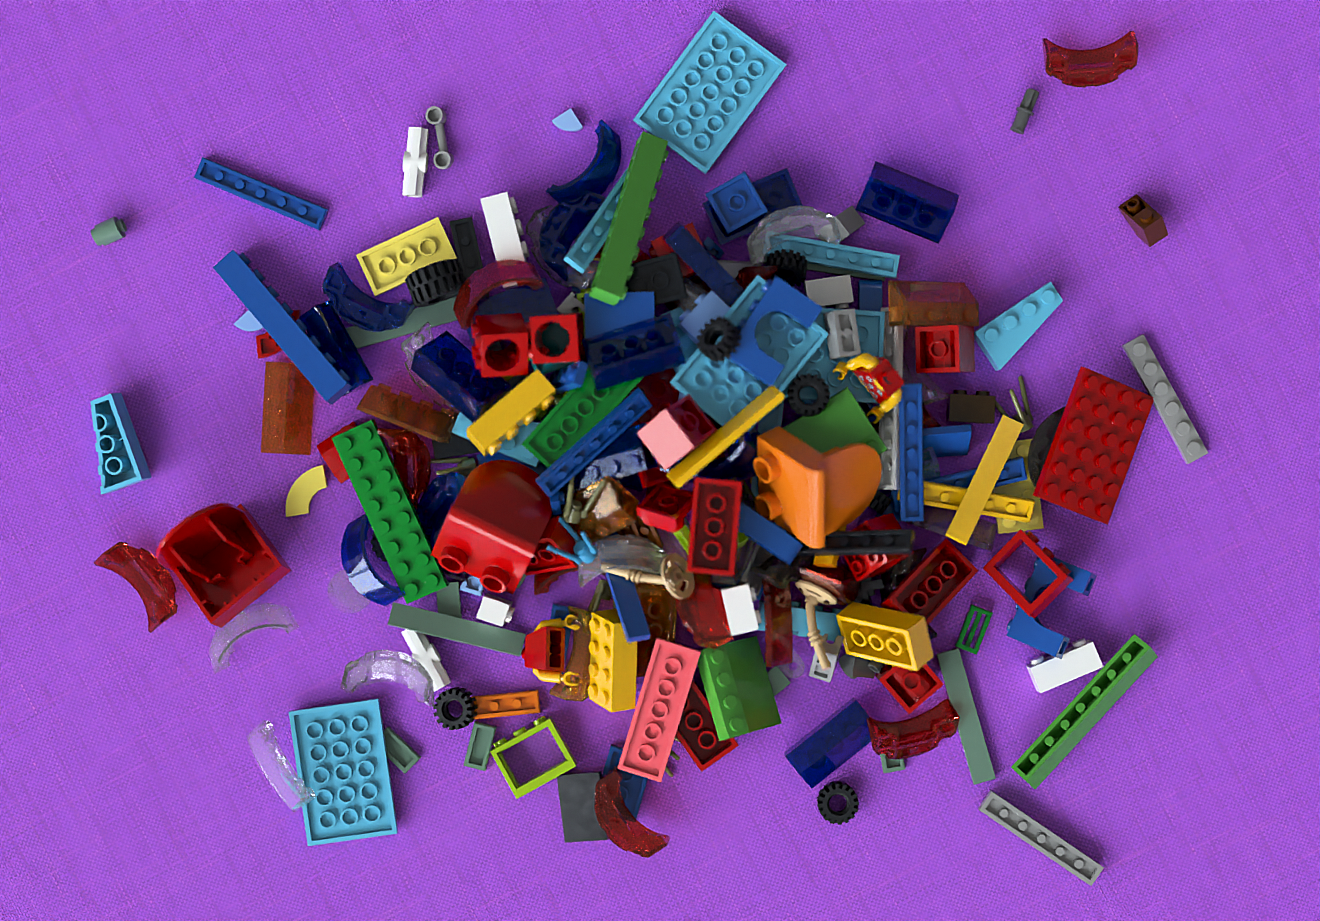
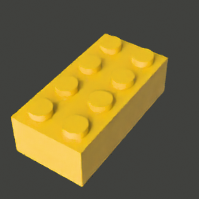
M537 369L466 429L467 437L484 457L488 454L494 455L501 449V444L505 439H508V441L512 440L519 433V427L523 424L528 426L537 418L536 415L539 410L545 411L554 403L555 388Z
M852 602L836 615L841 636L844 637L845 652L848 655L918 671L934 657L923 616Z
M617 609L591 612L592 618L589 623L591 631V642L589 643L590 664L588 667L590 674L589 699L611 713L635 709L637 641L627 643Z

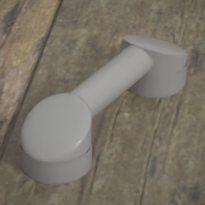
M432 106L427 109L425 116L430 124L435 125L439 152L434 155L433 162L437 168L445 170L450 168L454 162L453 155L448 152L444 129L447 117L442 108Z

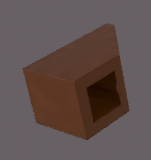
M1137 194L1118 206L1135 234L1149 247L1168 235L1163 217Z

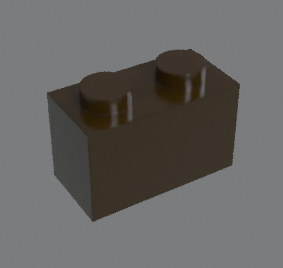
M953 390V394H947L946 421L993 424L995 420L996 396H989V391H976V395H967V390Z

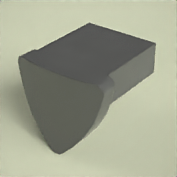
M844 654L838 660L843 672L851 679H856L857 677L874 678L875 672L868 666V663L871 661L869 659Z

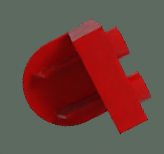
M509 460L489 461L476 467L466 478L452 505L431 552V556L437 558L439 564L447 571L453 573L464 571L479 578L480 583L492 592L502 593L506 591L513 594L538 546L552 513L550 497L546 495L535 481L539 475L529 467Z
M218 503L194 512L174 526L161 540L156 550V559L160 565L174 571L210 624L220 628L291 571L269 538L242 504L236 507L230 503Z

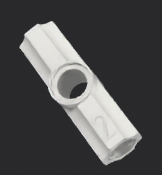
M409 127L407 151L404 152L403 196L422 198L424 175L428 169V129Z
M410 630L402 631L401 633L412 651L411 655L420 671H423L433 692L451 683L446 670L440 662L441 657L433 643L429 642L426 634Z

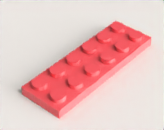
M657 637L617 769L658 782L662 781L700 657V650Z

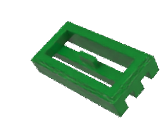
M971 604L955 647L977 655L993 612ZM974 611H977L976 617L974 619L973 625L967 637L965 645H963L962 642L969 627ZM983 613L986 616L974 647L971 648L970 644Z

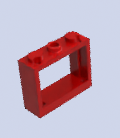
M1020 529L983 569L1030 617L1036 618L1074 579L1069 575L1071 571L1062 562L1058 564L1053 559L1055 555L1046 546L1042 548L1038 544V537L1031 531L1027 533ZM1023 542L1058 576L1033 603L999 569Z

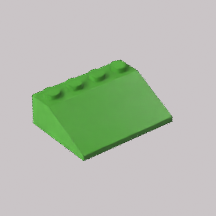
M848 387L829 398L827 406L821 413L812 417H804L802 415L783 427L784 430L821 454L834 447L843 448L854 443L866 444L873 448L878 455L887 450L880 435Z
M757 636L700 650L701 653L697 664L719 741L782 724Z

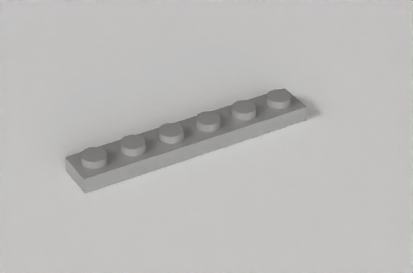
M1140 335L1122 345L1148 395L1153 397V404L1186 464H1190L1208 454L1145 336Z
M991 790L978 807L981 812L1090 886L1093 885L1104 869L1102 865Z

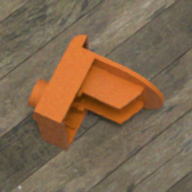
M779 426L757 436L758 457L754 460V470L758 476V496L755 498L756 510L759 515L768 521L772 520L809 547H825V536L848 525L859 517L876 494L881 479V460L878 453L866 444L854 443L843 448L834 447L821 454Z

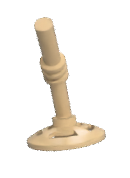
M669 554L663 559L661 565L662 575L642 573V570L637 571L636 568L632 570V567L624 568L607 562H603L601 566V571L626 577V580L629 581L631 579V582L636 580V583L646 582L665 585L668 591L679 599L689 597L694 590L693 572H687V561L678 554ZM683 581L686 582V588L684 592L680 590Z
M797 580L795 586L806 596L805 608L809 632L807 636L810 637V645L815 649L822 670H828L831 666L822 644L824 640L821 639L822 635L819 634L820 630L817 629L815 607H817L818 603L835 605L837 598L813 583Z

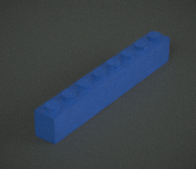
M232 250L213 267L214 270L325 401L333 405L353 387L348 382L351 378L343 369L338 370L335 367L336 360L330 353L326 352L324 354L320 349L322 346L320 341L314 335L310 337L307 334L306 330L308 327L299 318L296 320L291 315L294 312L286 302L281 303L278 300L279 293L271 285L267 287L263 282L266 279L257 268L253 270L250 267L251 260L243 252L239 254Z

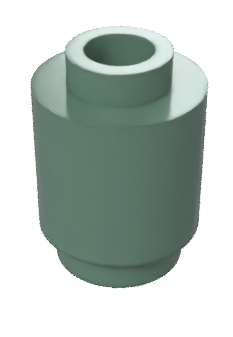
M114 216L95 225V228L91 229V235L98 246H106L124 238L127 227L122 219Z

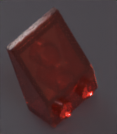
M812 563L802 567L799 572L804 581L813 583L837 598V604L846 605L855 601L861 581L857 582L852 571L839 566L817 567Z

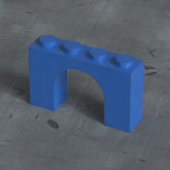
M778 277L773 278L772 281L770 279L766 281L761 289L764 292L759 300L755 298L748 309L751 312L747 319L742 318L738 323L737 327L741 331L739 335L742 336V340L738 342L741 344L740 347H735L737 352L735 354L732 352L730 354L731 358L728 359L768 387L773 385L785 366L765 354L757 345L755 328L760 318L770 312H780L807 329L811 327L823 307Z
M1039 557L1034 562L1033 568L1035 570L1032 577L1027 579L1024 587L1026 590L1024 595L1032 603L1058 577ZM1054 557L1053 559L1058 564L1062 562L1071 571L1069 575L1074 580L1066 588L1089 596L1097 575ZM1016 604L1015 609L1017 612L1014 619H1011L1007 625L1008 633L1006 636L1062 659L1070 638L1046 628L1040 622L1038 616L1036 618L1030 617Z

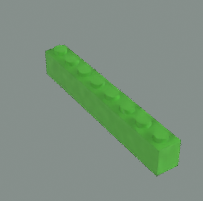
M643 131L636 141L589 297L615 306L620 299H624L628 287L625 286V283L633 273L634 267L631 266L632 260L637 258L640 247H637L638 240L641 241L646 228L643 227V223L650 216L651 208H649L650 201L653 202L657 193V189L654 188L655 183L659 182L663 170L660 169L661 163H665L669 153L666 150L668 141Z
M1134 634L1011 768L1036 789L1155 661L1158 656L1153 649Z

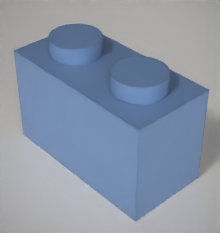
M710 291L708 294L703 292L694 301L697 305L691 311L687 308L679 317L681 322L677 326L695 344L699 342L697 335H701L700 329H705L704 324L706 322L710 324V319L712 318L716 320V317H724L730 309L713 291Z

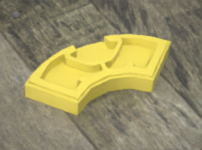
M324 465L311 468L294 482L286 499V517L310 513V503L313 496L319 490L328 487Z

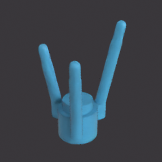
M560 517L559 522L577 541L574 546L575 555L550 545L547 546V549L574 560L578 565L581 562L591 563L596 558L598 549L592 544L584 531L581 532L583 541L570 525Z

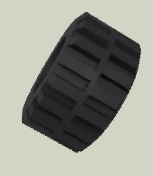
M455 259L443 260L424 266L412 272L405 279L413 303L418 307L434 305L453 298L468 288L459 260Z

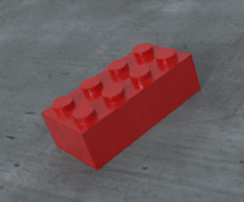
M695 478L687 572L735 575L743 481Z
M946 538L927 554L880 606L885 609L923 616L927 626L979 570Z
M693 679L676 736L702 772L739 745L735 737L719 741L708 699Z

